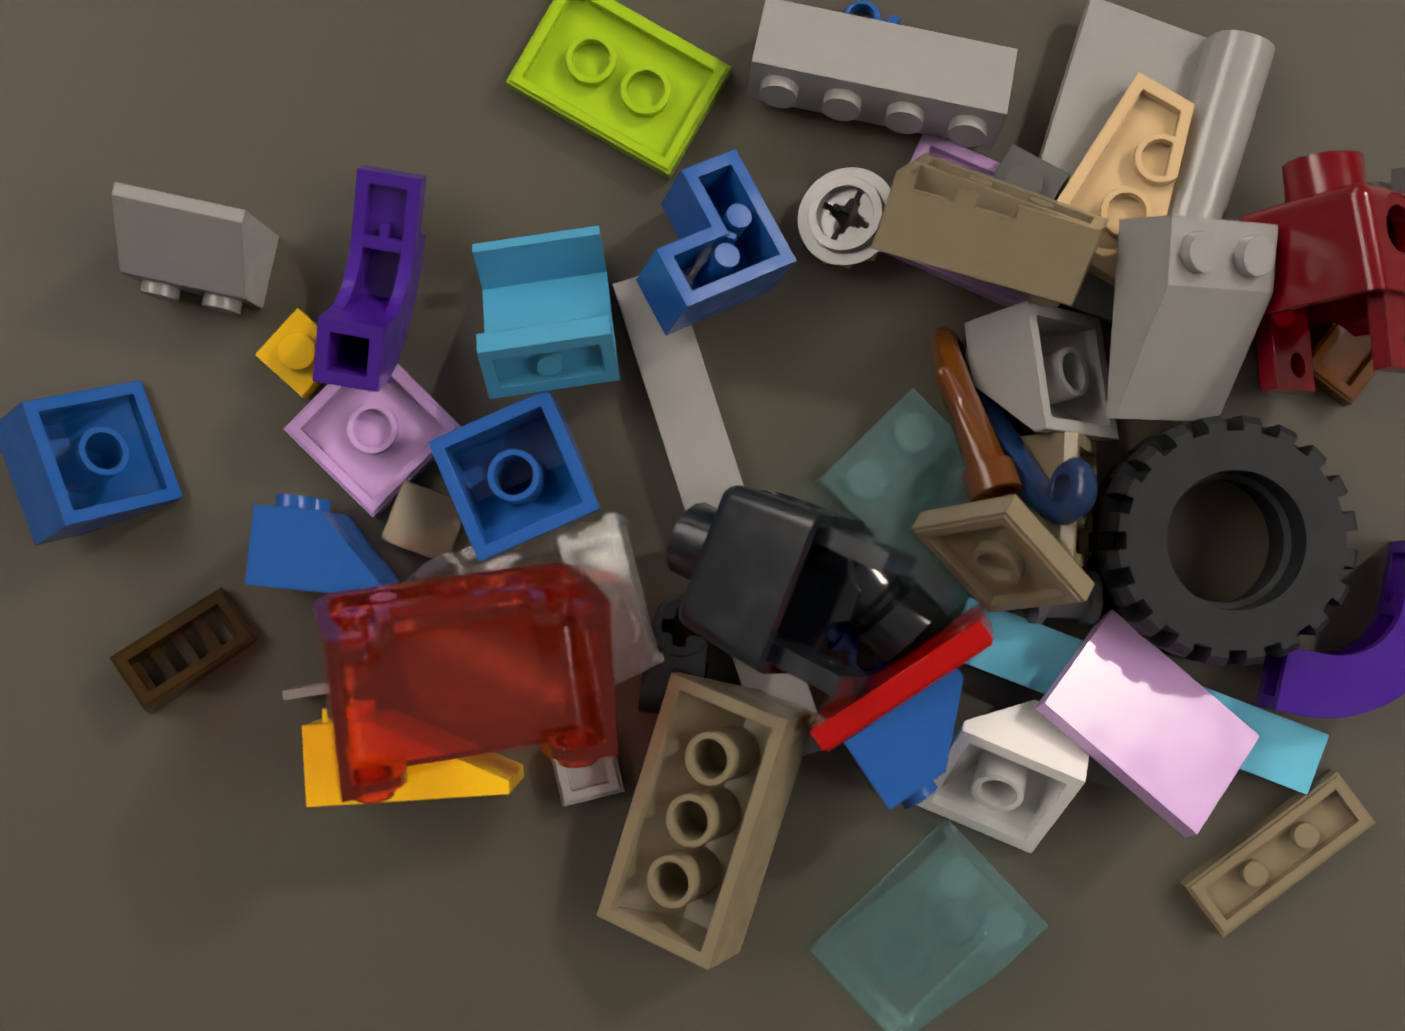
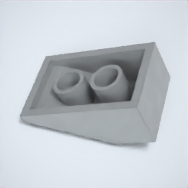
M1179 215L1119 219L1106 418L1194 421L1221 414L1273 294L1278 225Z

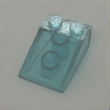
M912 388L815 484L847 516L863 521L865 523L866 535L917 557L912 572L907 577L912 582H918L942 607L941 611L947 617H950L972 595L911 529L922 511L970 503L961 478L965 468L951 425Z
M946 818L810 947V951L885 1031H917L1001 972L1049 925Z

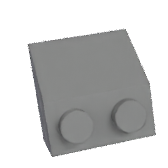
M114 182L112 204L119 268L121 273L141 282L139 292L171 301H179L181 291L203 296L202 306L240 315L242 305L263 309L279 239L276 233L243 209Z

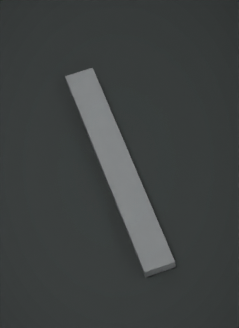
M638 276L614 283L612 285L685 511L694 504L702 502L717 508L726 489L735 485H744L693 327L690 325L665 336L636 281ZM732 656L741 686L761 690L817 713L808 683L790 674H761ZM811 733L803 756L822 750Z

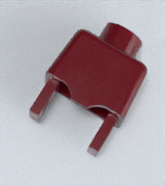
M1327 151L1288 161L1282 166L1285 203L1246 214L1239 219L1242 222L1278 225L1273 294L1256 331L1261 392L1293 395L1315 392L1309 328L1329 323H1335L1343 327L1354 337L1370 335L1374 371L1405 374V192L1367 184L1364 154L1358 151Z

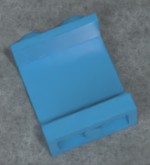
M599 225L472 244V253L482 287L484 333L476 334L477 356L489 399L620 380L608 273Z

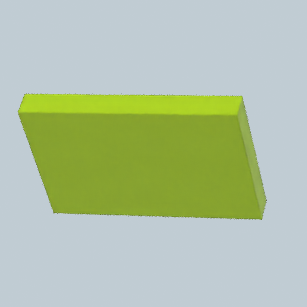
M553 0L506 80V84L510 90L670 180L729 78L731 66L615 0Z

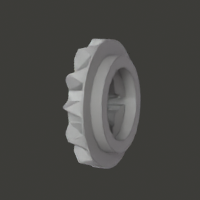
M857 167L840 168L819 178L804 195L798 211V230L806 248L825 265L827 263L839 265L849 270L854 264L863 261H875L879 251L871 249V245L891 189L889 185L874 172ZM860 204L858 214L868 226L867 229L849 226L844 234H841V226L829 209L836 212L841 210L849 213L855 205L858 206Z

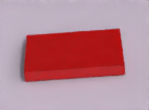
M977 604L869 675L870 677L863 695L837 696L823 705L810 730L822 751L826 749L830 751L993 645L992 622L982 607Z

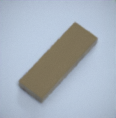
M1328 769L1312 781L1307 795L1301 792L1296 793L1179 881V883L1216 933L1224 938L1376 822L1337 771Z

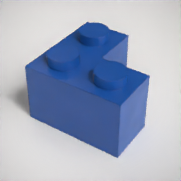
M736 149L680 171L661 202V206L680 240L657 248L636 281L665 336L772 291L797 260Z

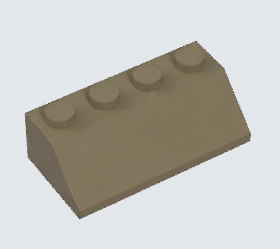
M680 672L671 673L597 916L706 970H710L739 954L817 713L758 689Z

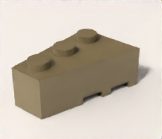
M924 153L896 171L871 249L962 274L982 283L997 284L1018 290L1028 300L1043 306L1058 307L1060 303L1072 306L1081 291L1109 219Z

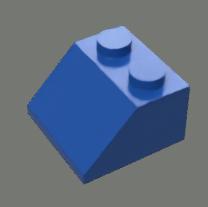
M141 380L23 401L0 419V449L35 546L94 532L183 498Z
M549 390L539 392L428 441L480 563L601 510L576 441L558 400Z
M276 493L275 506L253 504L245 585L375 598L404 596L405 583L349 515L330 512L331 500Z
M958 668L843 741V744L889 810L899 803L902 804L904 809H909L924 801L938 788L934 780L946 772L964 678Z

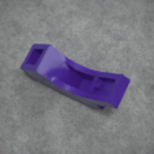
M366 165L357 168L351 242L347 266L334 303L328 310L318 316L313 371L314 382L379 392L393 374L412 319L423 262L426 235L421 234L426 175Z
M1405 540L1390 541L1378 605L1373 619L1365 631L1346 646L1328 652H1314L1298 648L1283 657L1267 655L1264 660L1257 694V706L1315 718H1342L1373 711L1405 694Z

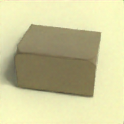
M404 480L383 530L381 540L447 563L461 529L462 521L451 497Z

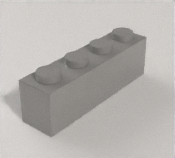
M765 0L751 62L746 97L761 100L767 105L776 108L795 107L823 113L838 121L857 120L886 126L890 130L901 134L920 133L948 139L954 144L963 147L982 146L993 149L1007 116L1018 49L784 0Z

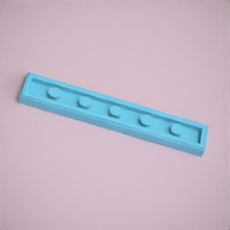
M968 597L962 614L979 604L992 622L994 640L993 645L965 662V664L1045 694L1083 640L1041 624L1028 623L1026 618L1008 611L988 613L976 599ZM1204 687L1260 736L1240 769L1307 795L1329 735Z

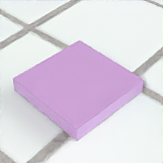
M397 363L390 379L379 392L327 384L295 416L284 430L373 518H378L394 502L403 481L413 482L435 460L428 441L462 426Z

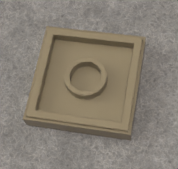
M1016 494L922 511L911 528L988 613L1086 602L1095 585Z

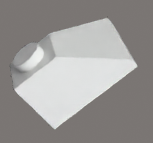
M1031 700L971 718L962 723L952 739L946 772L934 780L938 786L937 790L924 801L917 804V806L1031 854L1084 785L1089 754L1035 709L1039 703L1037 700Z

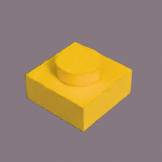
M297 308L255 355L301 397L308 399L322 384L313 381L317 323Z

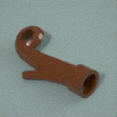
M938 327L930 338L931 358L935 370L934 375L965 468L961 478L970 502H976L1013 494L1018 496L1022 492L1023 486L1012 458L1004 456L969 374V366L966 362V350L955 331L948 327Z

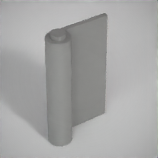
M1087 0L1038 158L1068 173L1070 180L1134 78L1140 72L1195 104L1178 178L1174 183L1167 215L1224 220L1274 57L1275 46L1268 39L1260 35L1240 30H1221L1206 38L1105 0ZM1088 272L1081 291L1072 306L1060 303L1059 306L1097 317L1101 321L1112 324L1115 287Z

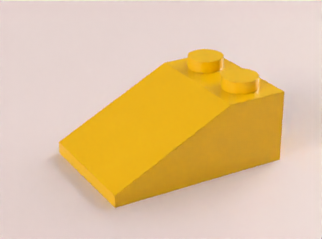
M375 700L336 703V707L322 708V718L302 725L306 807L510 794L524 778L523 764L398 711H376Z

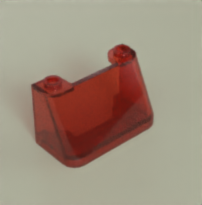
M543 563L345 590L327 594L314 601L315 632L337 788L341 802L355 800L363 804H375L389 800L395 795V791L402 788L407 782L408 766L540 745L542 751L549 758L557 760L559 765L566 768H583L594 764L598 758L618 755L610 600L580 566L569 563Z

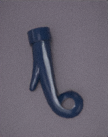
M975 387L1004 456L1012 458L1023 486V490L1018 496L1042 518L1053 524L1069 525L1085 517L1093 508L1097 496V478L1092 467L1082 458L1071 457L1061 463L1053 472L1051 479H1049L1008 419L1009 412Z

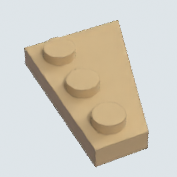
M1140 72L1134 78L1057 199V201L1109 219L1088 272L1115 287L1119 219L1167 215L1174 183L1178 178L1195 105Z

